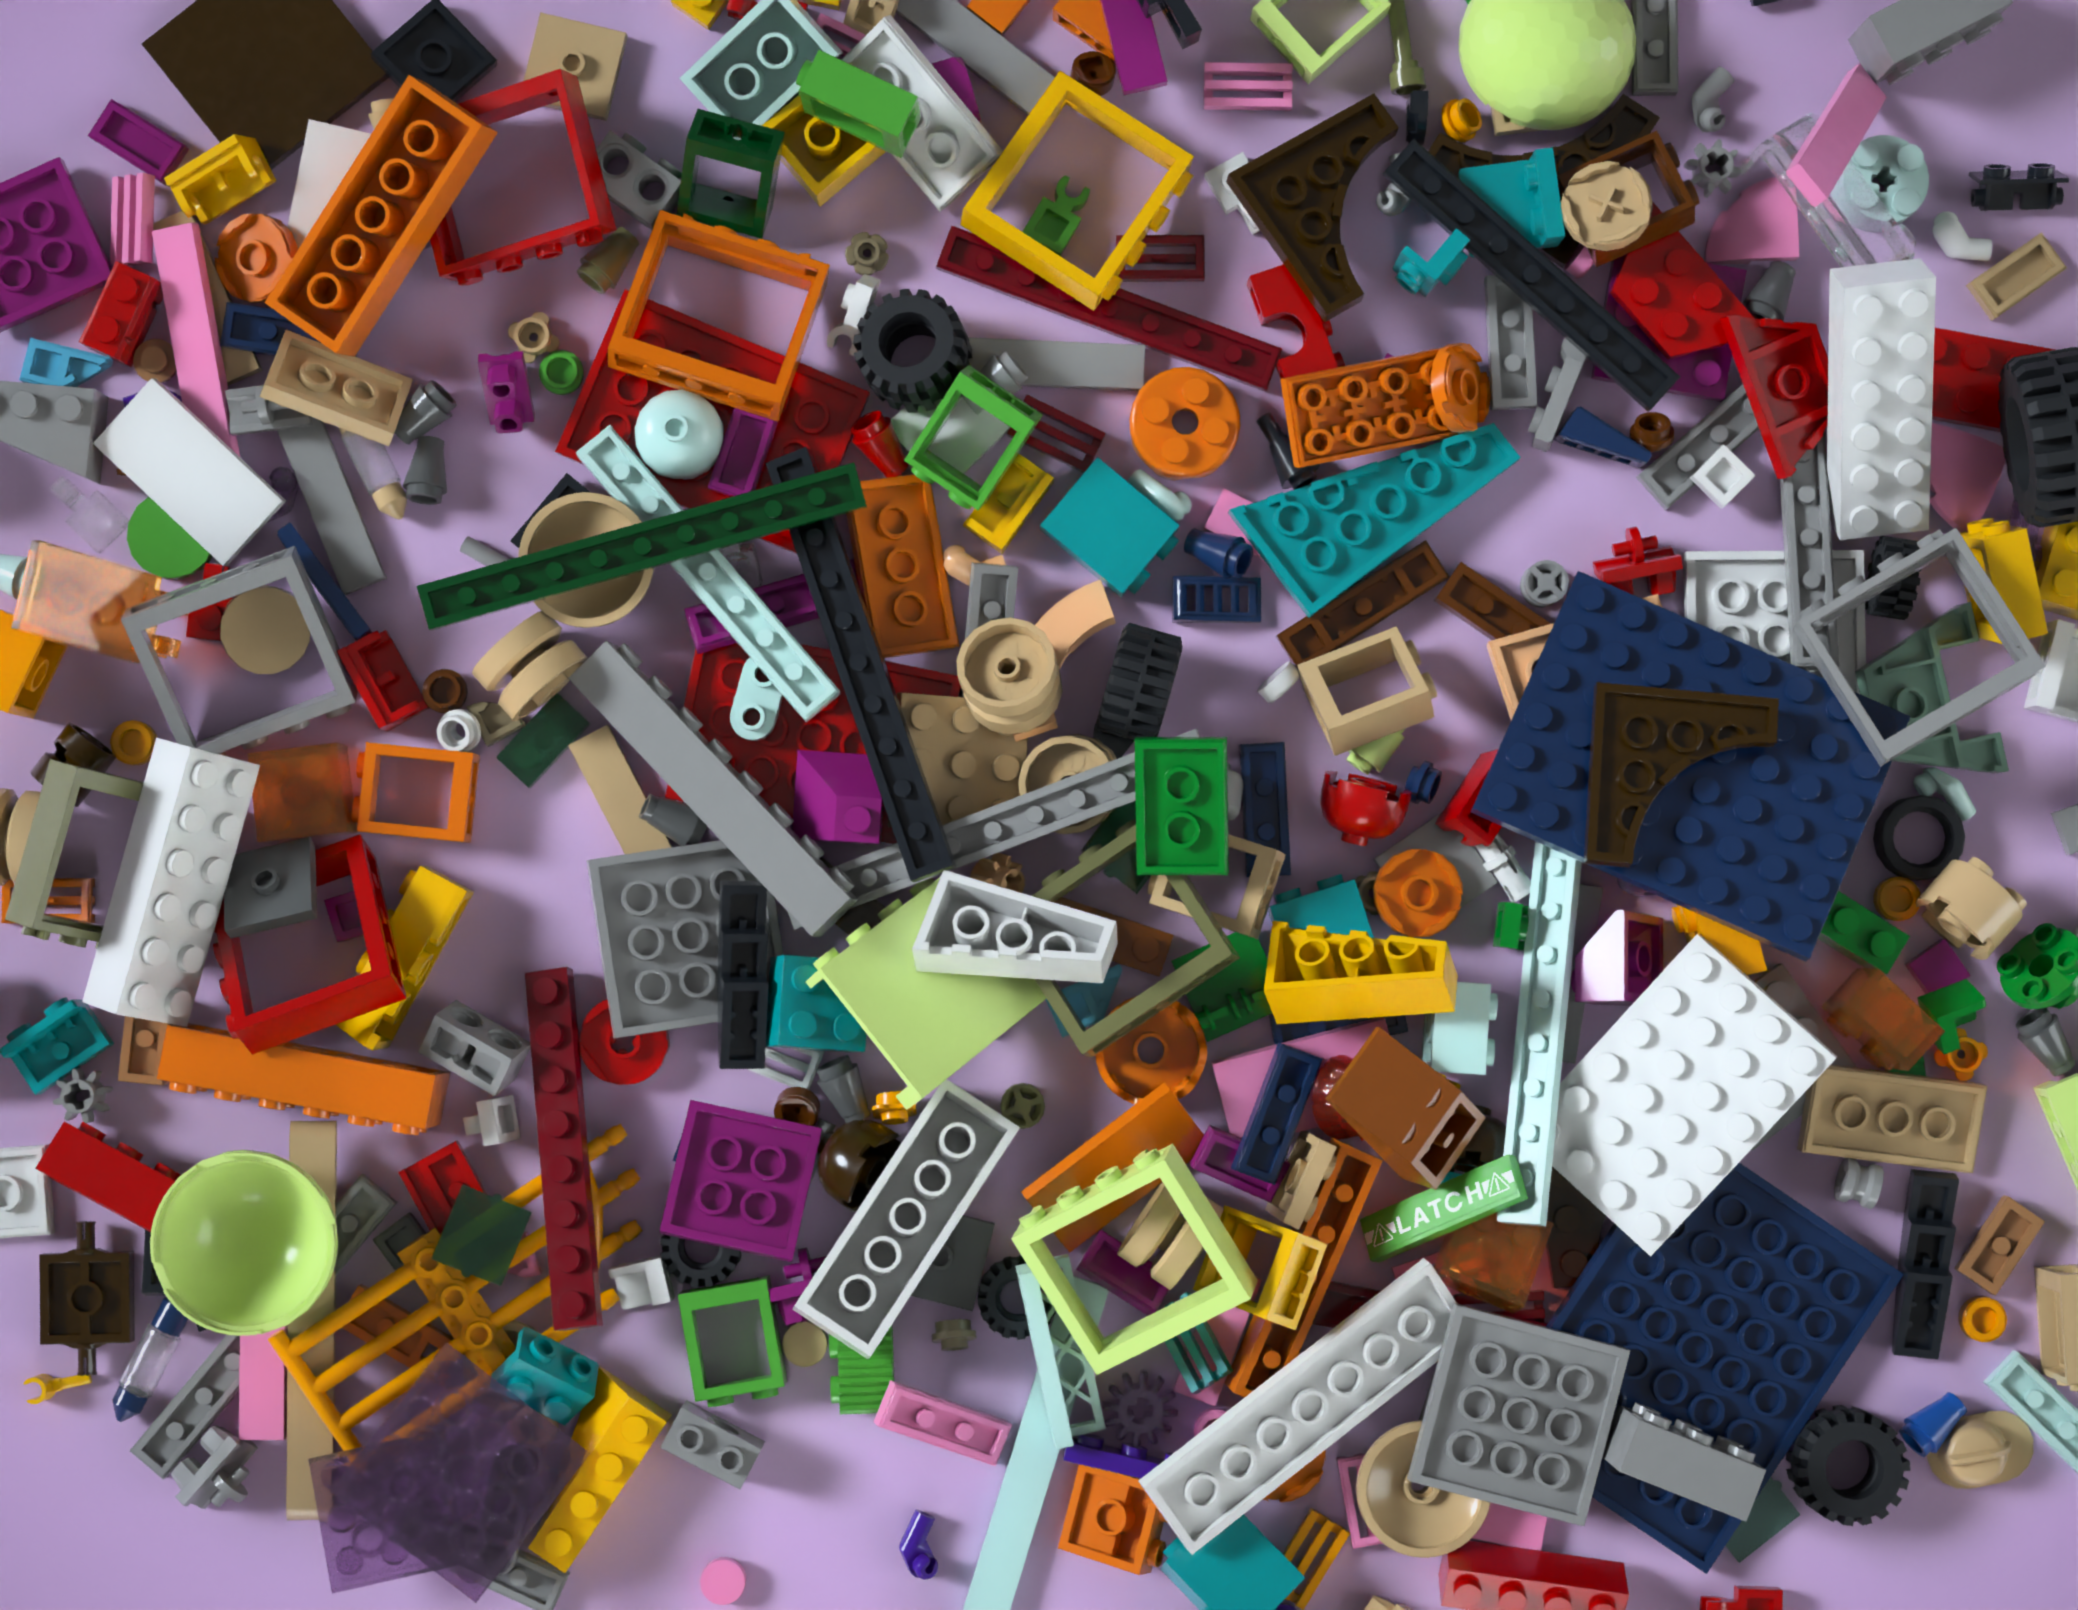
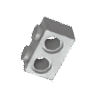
M610 130L596 149L608 198L612 203L652 230L659 211L671 213L678 204L682 173L662 158L656 163L643 153L647 148L628 133H624L621 138ZM625 157L629 160V165L625 172L619 175H612L607 172V165L613 158ZM652 182L662 183L665 185V191L659 199L650 201L643 198V190L648 184Z
M455 1000L434 1016L418 1052L491 1095L496 1096L515 1081L531 1045L524 1038Z

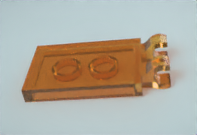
M41 540L31 541L11 629L130 663H140L121 618L126 608L169 592L159 590L162 580L160 576ZM157 625L146 629L158 657L178 658L181 645L180 640L155 635Z

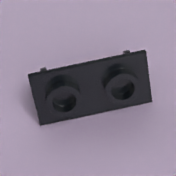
M2047 163L2028 164V169L2021 171H2011V166L1988 164L1984 165L1983 171L1969 172V177L1979 183V189H1972L1971 205L1972 207H1979L1980 211L2013 210L2014 193H2020L2019 208L2021 210H2051L2055 205L2063 203V188L2057 187V183H2069V178L2055 170V165Z

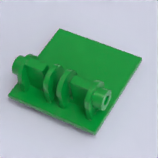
M1237 932L1228 935L1229 941L1240 958L1186 994L1207 1042L1272 1014L1264 993L1268 959L1259 939ZM1207 944L1172 960L1174 969L1177 970L1211 947V945Z

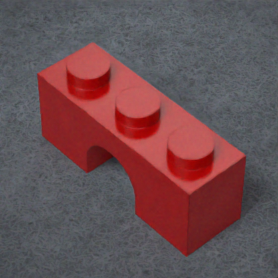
M1284 264L1249 276L1247 287L1261 326L1273 321L1284 320L1294 324L1302 335V348L1297 353L1278 360L1276 370L1280 379L1345 366L1341 353L1339 351L1333 353L1328 340V336L1333 335L1330 320L1323 321Z

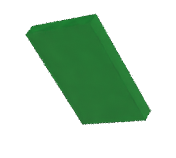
M1136 737L1137 875H1228L1227 737Z

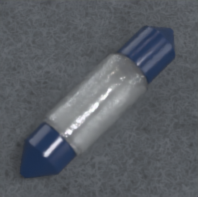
M167 1297L163 1298L152 1322L148 1323L119 1380L120 1385L112 1399L115 1416L119 1422H123L142 1412L148 1398L152 1397L181 1340L180 1335L188 1318L178 1311Z

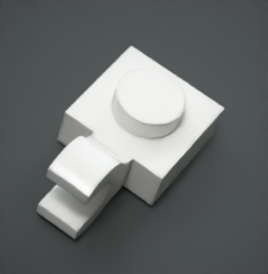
M1241 152L1206 172L1204 178L1224 213L1227 215L1238 209L1248 229L1254 235L1260 232L1259 228L1226 183L1229 173L1249 163L1244 152Z
M864 274L856 282V285L849 283L841 304V308L847 310L844 323L836 325L830 331L827 337V347L833 348L836 345L838 336L844 334L849 336L852 341L849 355L854 356V353L857 352L853 344L854 335L861 334L857 324L861 317L869 318L870 315L867 309L874 303L881 282L880 279Z

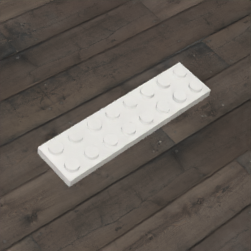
M1424 1258L1138 1481L1191 1555L1438 1361L1453 1303L1457 1302L1430 1262Z

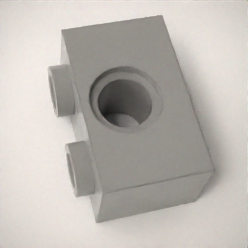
M686 1400L660 1448L741 1489L765 1441Z

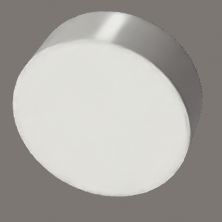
M1288 661L1269 676L1258 688L1257 692L1267 703H1273L1295 684L1300 677V673Z

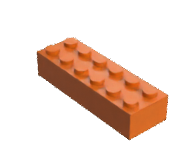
M408 75L268 296L265 304L335 353L355 357L498 132L428 83Z
M188 1023L187 1027L167 1025L157 1079L170 1081L169 1089L173 1091L196 1094L197 1091L207 1092V1089L215 1090L214 1098L241 1102V1099L251 1100V1097L259 1098L258 1106L264 1108L285 1110L286 1108H295V1105L304 1106L303 1114L307 1116L330 1119V1116H339V1113L348 1115L347 1123L374 1127L375 1124L383 1125L384 1121L393 1123L392 1131L419 1135V1132L427 1133V1128L441 1124L451 1072L293 1042H286L252 1055L239 1037L232 1038L229 1030Z

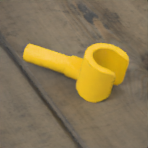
M48 1374L31 1377L23 1385L36 1382L41 1386L42 1394L26 1401L30 1404L41 1403L51 1399L56 1392L63 1391V1389L92 1383L91 1375H74L54 1379Z

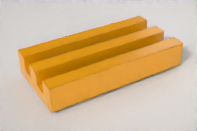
M1310 1508L1284 1550L1283 1555L1291 1562L1315 1521L1322 1525L1296 1567L1304 1575L1330 1531L1336 1535L1300 1594L1293 1590L1285 1598L1302 1610L1306 1607L1350 1535L1347 1529L1313 1508Z

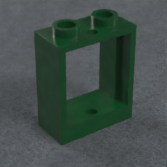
M697 109L686 138L677 215L683 217L685 213L695 221L713 226H725L735 232L762 239L773 209L785 132ZM733 137H739L741 140H736ZM700 156L761 172L757 200L697 184Z

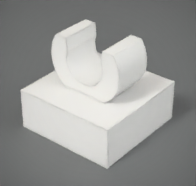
M1723 444L1690 479L1722 509L1756 475Z
M513 1095L476 1102L478 1115L463 1118L466 1135L481 1133L484 1146L521 1139Z

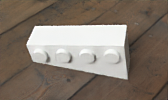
M943 870L913 945L912 952L916 971L1103 983L1118 944L1116 921Z

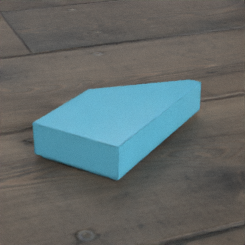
M30 338L19 380L23 383L78 387L110 368L113 364V359Z
M1120 964L1108 969L1103 983L1077 982L1061 989L1085 1028L1104 1019L1122 973ZM1046 999L1062 1038L1068 1036L1069 1033Z

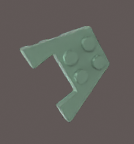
M1971 602L1954 606L1856 670L1855 674L1860 694L1911 716L1907 727L1950 702L1940 650L1980 641ZM1956 723L1893 759V761L1993 774L2009 771L2000 732L1960 741Z

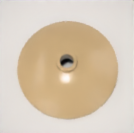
M590 492L565 495L544 506L532 518L522 536L518 557L638 524L642 521L628 506L612 497ZM654 568L538 600L534 603L551 618L569 626L582 628L605 626L623 618L641 602L650 586Z
M1422 1420L1407 1422L1390 1429L1372 1444L1359 1468L1356 1494L1359 1510L1366 1525L1383 1544L1407 1556L1430 1558L1448 1554L1467 1543L1482 1526L1491 1502L1425 1486L1419 1491L1412 1489V1482L1407 1477Z

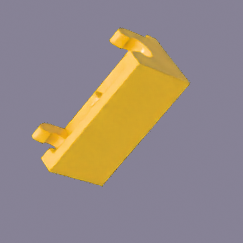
M233 134L164 178L184 214L188 218L196 214L201 224L212 222L277 181L256 138Z
M1018 453L987 503L979 510L974 509L963 523V527L1000 554H1003L1054 484V477Z

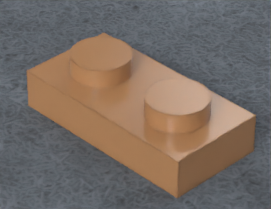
M125 1016L118 1081L167 1085V1081L157 1079L166 1028L167 1025L173 1024Z
M2003 1195L1954 1269L1988 1293L1996 1296L2045 1221L2009 1196Z

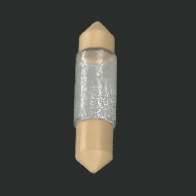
M339 428L342 434L341 439L368 494L373 497L379 511L395 519H402L407 503L406 493L401 485V478L384 444L368 440L358 434Z

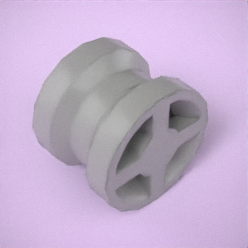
M1550 560L1539 561L1524 572L1520 581V590L1524 599L1531 605L1542 608L1551 606L1563 598L1569 586L1568 574L1563 566Z
M1844 1158L1836 1176L1834 1198L1841 1202H1847L1851 1199L1858 1201L1864 1208H1874L1882 1189L1883 1167L1876 1164L1866 1167L1859 1165L1856 1159Z

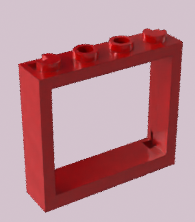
M557 69L457 104L489 125L560 101L589 219L465 259L451 206L430 238L439 277L456 281L461 286L474 284L484 279V273L496 269L499 273L515 271L523 267L522 261L536 256L538 260L555 258L563 254L562 248L576 243L579 247L595 245L604 240V234L617 230L578 76L565 70Z
M361 834L315 850L316 887L351 875L371 971L253 1013L240 938L230 939L224 929L223 897L214 929L218 942L213 944L215 958L223 969L225 977L219 980V985L225 1001L230 1005L231 1014L226 1016L228 1030L233 1039L239 1037L252 1055L407 999L377 860Z

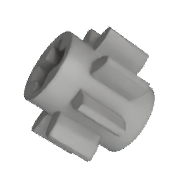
M1718 139L1712 148L1708 150L1705 145L1699 143L1694 148L1695 155L1699 160L1688 159L1684 164V168L1692 170L1693 178L1690 181L1694 186L1697 184L1704 189L1703 193L1706 198L1717 187L1726 194L1732 188L1727 177L1736 178L1742 173V169L1734 166L1733 158L1738 153L1737 149L1728 152L1722 148L1721 139ZM1717 163L1720 166V171L1709 174L1705 167Z
M82 1068L72 1069V1081L57 1080L56 1084L62 1090L60 1098L55 1099L53 1104H62L67 1110L64 1117L66 1121L73 1120L81 1113L84 1123L94 1122V1110L101 1112L109 1111L110 1107L104 1101L106 1093H110L113 1087H104L99 1081L102 1074L101 1071H93L89 1074L88 1078H85ZM82 1090H89L90 1098L78 1102L76 1093Z

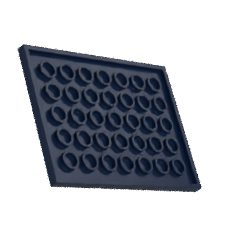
M1578 571L1471 809V813L1584 863L1594 686L1597 682L1778 698L1777 743L1773 747H1746L1728 750L1704 758L1689 766L1675 776L1659 792L1648 808L1638 832L1633 864L1630 868L1588 865L1806 962L1812 955L1893 760L1880 767L1824 678ZM1854 692L1884 740L1907 727L1911 716Z
M1738 1163L1652 1256L1648 1255L1614 1223L1546 1327L1629 1349L1630 1354L1614 1415L1618 1404L1633 1409L1636 1402L1660 1412L1661 1416L1672 1421L1671 1425L1673 1426L1676 1419H1680L1701 1428V1432L1714 1437L1713 1442L1720 1435L1743 1445L1744 1449L1756 1454L1753 1461L1766 1469L1755 1498L1756 1500L1904 1274L1741 1163ZM1602 1458L1592 1498L1707 1574L1742 1520L1621 1473Z

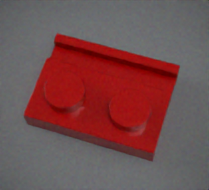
M458 1140L398 1172L428 1229L436 1228L442 1238H445L493 1206Z

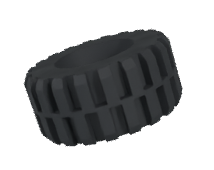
M2078 347L2013 357L2001 369L1998 405L2004 458L2007 463V473L2012 484L2015 501L2018 502V509L2027 523L2039 528L2078 522Z

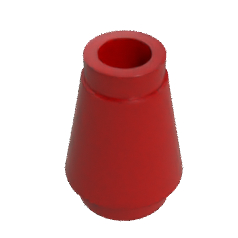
M872 411L860 417L850 429L854 435L852 442L886 478L897 477L908 468L909 464L904 461V452L889 417H884L881 411Z

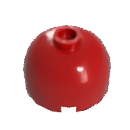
M1325 771L1320 795L1322 814L1331 827L1342 832V841L1354 845L1367 846L1368 839H1383L1393 834L1401 826L1408 811L1412 795L1411 791L1406 789L1400 795H1396L1397 785L1349 773L1347 781L1342 779L1336 780L1338 771Z

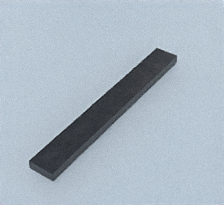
M1415 139L1407 145L1384 171L1383 176L1449 235L1457 228L1468 237L1470 241L1465 249L1646 411L1649 412L1680 378L1673 369Z

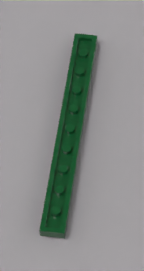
M853 462L418 585L417 590L428 628L433 631L867 508L855 463Z

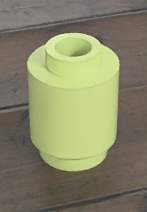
M1405 729L1349 750L1350 755L1346 760L1367 775L1372 769L1380 773L1405 737L1402 733Z

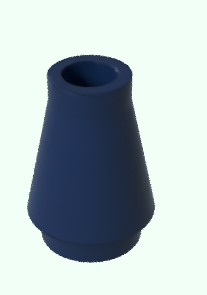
M1194 528L1188 533L1184 542L1185 553L1194 556L1226 579L1231 577L1241 578L1247 572L1253 557V548L1251 545L1246 544L1243 537L1204 532Z

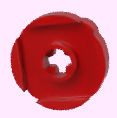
M606 999L593 1007L583 1021L579 1042L580 1055L586 1067L600 1080L617 1085L636 1084L651 1077L664 1063L670 1048L668 1030L635 1035L636 1038L632 1041L635 1048L630 1053L625 1048L617 1051L613 1046L617 1038L613 1039L608 1000Z

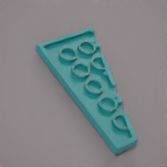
M1492 423L1479 427L1475 431L1464 432L1417 450L1412 449L1400 453L1393 458L1380 462L1376 461L1312 482L1310 485L1286 493L1281 492L1269 496L1265 500L1229 509L1228 514L1307 617L1310 618L1518 462L1521 457L1497 426Z

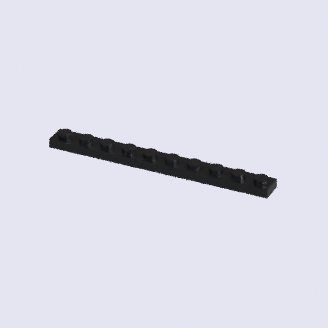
M808 447L766 462L773 485L818 473L813 454ZM835 517L789 529L910 881L917 882L941 873L943 870L954 868L956 863Z

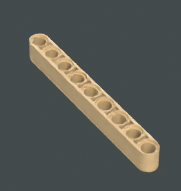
M290 1121L289 1161L298 1165L313 1177L328 1197L336 1218L337 1121ZM335 1268L328 1286L312 1307L288 1325V1337L290 1340L336 1310ZM335 1332L301 1354L315 1377L335 1365ZM287 1369L286 1518L287 1521L333 1520L334 1436ZM334 1386L326 1393L335 1405Z

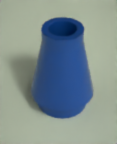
M1947 1392L1942 1398L1905 1418V1425L1899 1430V1433L1914 1452L1922 1457H1926L1930 1452H1938L1960 1418L1967 1413V1409L1958 1397L1951 1392Z

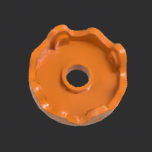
M1192 367L1172 368L1160 372L1148 380L1139 390L1132 404L1129 417V430L1134 451L1158 476L1171 481L1202 478L1215 472L1232 454L1238 441L1241 426L1240 411L1236 399L1228 386L1215 375ZM1180 411H1189L1196 416L1198 427L1190 434H1180L1172 425L1173 416Z
M1135 997L1123 1001L1118 1006L1113 1008L1108 1015H1110L1111 1013H1113L1114 1011H1116L1117 1009H1119ZM1175 1001L1096 1054L1095 1058L1102 1079L1109 1089L1123 1100L1136 1104L1164 1082L1179 1100L1189 1094L1198 1083L1207 1060V1044L1204 1032L1196 1016L1183 1004ZM1147 1037L1157 1038L1163 1045V1055L1155 1063L1142 1061L1137 1053L1139 1043Z

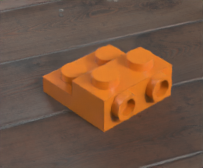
M1079 1464L1058 1549L1137 1575L1151 1573L1152 1567H1159L1164 1558L1162 1552L1166 1549V1542L1160 1540L1163 1524L1164 1522L1167 1523V1521L1138 1482L1141 1478Z

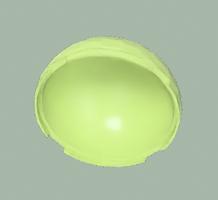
M1471 0L1460 25L1459 56L1464 75L1470 87L1485 105L1489 104L1490 107L1510 118V122L1527 128L1561 130L1581 125L1595 118L1612 104L1626 86L1634 65L1636 34L1631 12L1624 0Z
M254 1150L228 1151L200 1161L179 1176L158 1206L150 1237L151 1261L164 1290L163 1292L174 1307L185 1317L203 1328L235 1336L264 1334L289 1325L307 1312L328 1286L334 1272L338 1252L335 1214L328 1197L313 1177L293 1162L271 1153Z

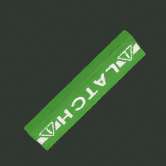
M1507 1154L1441 1183L1436 1190L1430 1188L1361 1218L1360 1223L1370 1261L1376 1263L1383 1262L1527 1200L1528 1196L1517 1157Z

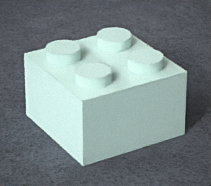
M1457 982L1455 1012L1424 1014L1422 1060L1435 1071L1486 1075V1065L1493 1066L1495 1039L1488 1038L1489 1020L1495 1021L1497 1017L1498 995L1497 993H1491V984Z

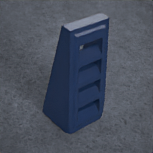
M1581 406L1571 412L1554 438L1560 444L1638 468L1647 464L1652 457L1649 450Z
M1173 576L1172 623H1261V578L1231 577L1226 579L1218 576ZM1187 588H1195L1196 611H1187ZM1204 588H1213V612L1205 611ZM1222 588H1230L1231 612H1222ZM1239 588H1248V612H1239Z

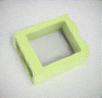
M1261 0L1253 7L1250 20L1286 61L1293 63L1295 71L1309 85L1387 16L1391 3L1388 0H1359L1368 13L1320 55L1315 52L1278 10L1288 0Z

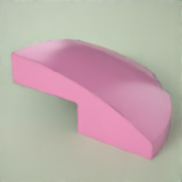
M1787 175L1769 178L1757 182L1740 192L1739 198L1727 211H1722L1715 220L1706 242L1704 261L1712 264H1749L1751 261H1796L1799 258L1798 213L1795 186Z
M1932 423L1930 489L1935 495L1930 497V504L1950 526L1957 528L1959 532L1968 531L1967 523L1982 519L1994 494L2006 461L2003 447L1965 431Z

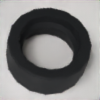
M1919 795L1897 800L1884 809L1876 822L1873 841L1876 854L1886 869L1899 877L1911 880H1926L1937 877L1951 860H1959L1963 853L1965 832L1962 820L1952 806L1939 798ZM1917 811L1928 813L1935 817L1942 825L1945 835L1944 847L1938 857L1924 864L1910 863L1902 858L1895 849L1893 841L1894 829L1899 820L1908 813Z

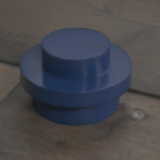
M1424 761L1421 767L1414 766L1409 773L1405 790L1411 791L1410 802L1414 804H1419L1421 801L1430 804L1438 791L1442 771L1433 768L1432 762Z

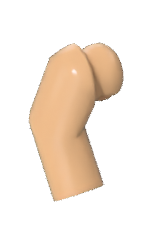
M951 545L943 553L945 560L943 566L947 573L967 586H970L972 562L1006 565L1002 555L978 561L965 553V548L960 545Z

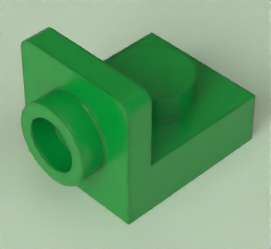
M1498 902L1493 947L1524 951L1529 923V906H1523V904Z

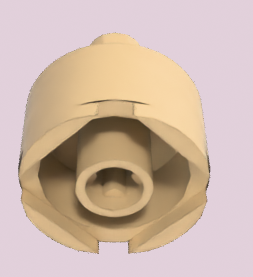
M1972 857L1968 862L1954 859L1920 895L1915 904L1916 907L1925 906L1926 910L1921 916L1939 936L1957 949L1963 944L1975 949L1970 956L1985 960L2022 919V910L2027 903L2018 892L2008 887L2003 888L1992 878L1994 874L1992 869L1982 860L1976 857Z

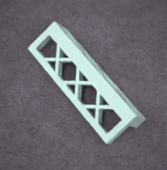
M1069 1255L1055 1256L1054 1259L1059 1267H1062L1064 1275L1077 1294ZM1026 1263L1016 1265L1052 1438L1056 1450L1074 1446L1072 1437L1106 1429L1094 1370L1081 1349L1079 1348L1078 1351L1070 1346L1074 1341L1070 1333L1065 1341L1050 1333L1048 1321L1056 1310L1045 1292L1040 1289V1284ZM1043 1300L1051 1304L1046 1312ZM1052 1343L1060 1347L1056 1354H1054ZM1066 1351L1081 1360L1083 1370L1074 1384L1061 1378L1058 1373L1057 1365ZM1085 1379L1089 1394L1080 1389ZM1061 1386L1069 1390L1065 1398ZM1075 1395L1091 1404L1093 1420L1069 1424L1066 1409Z

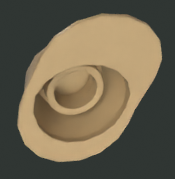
M1987 1411L1962 1416L1938 1452H1930L1927 1455V1460L1932 1472L1943 1483L1954 1488L1971 1489L2002 1483L2018 1477L2029 1466L2033 1456V1437L2029 1427L2018 1416L2007 1411Z

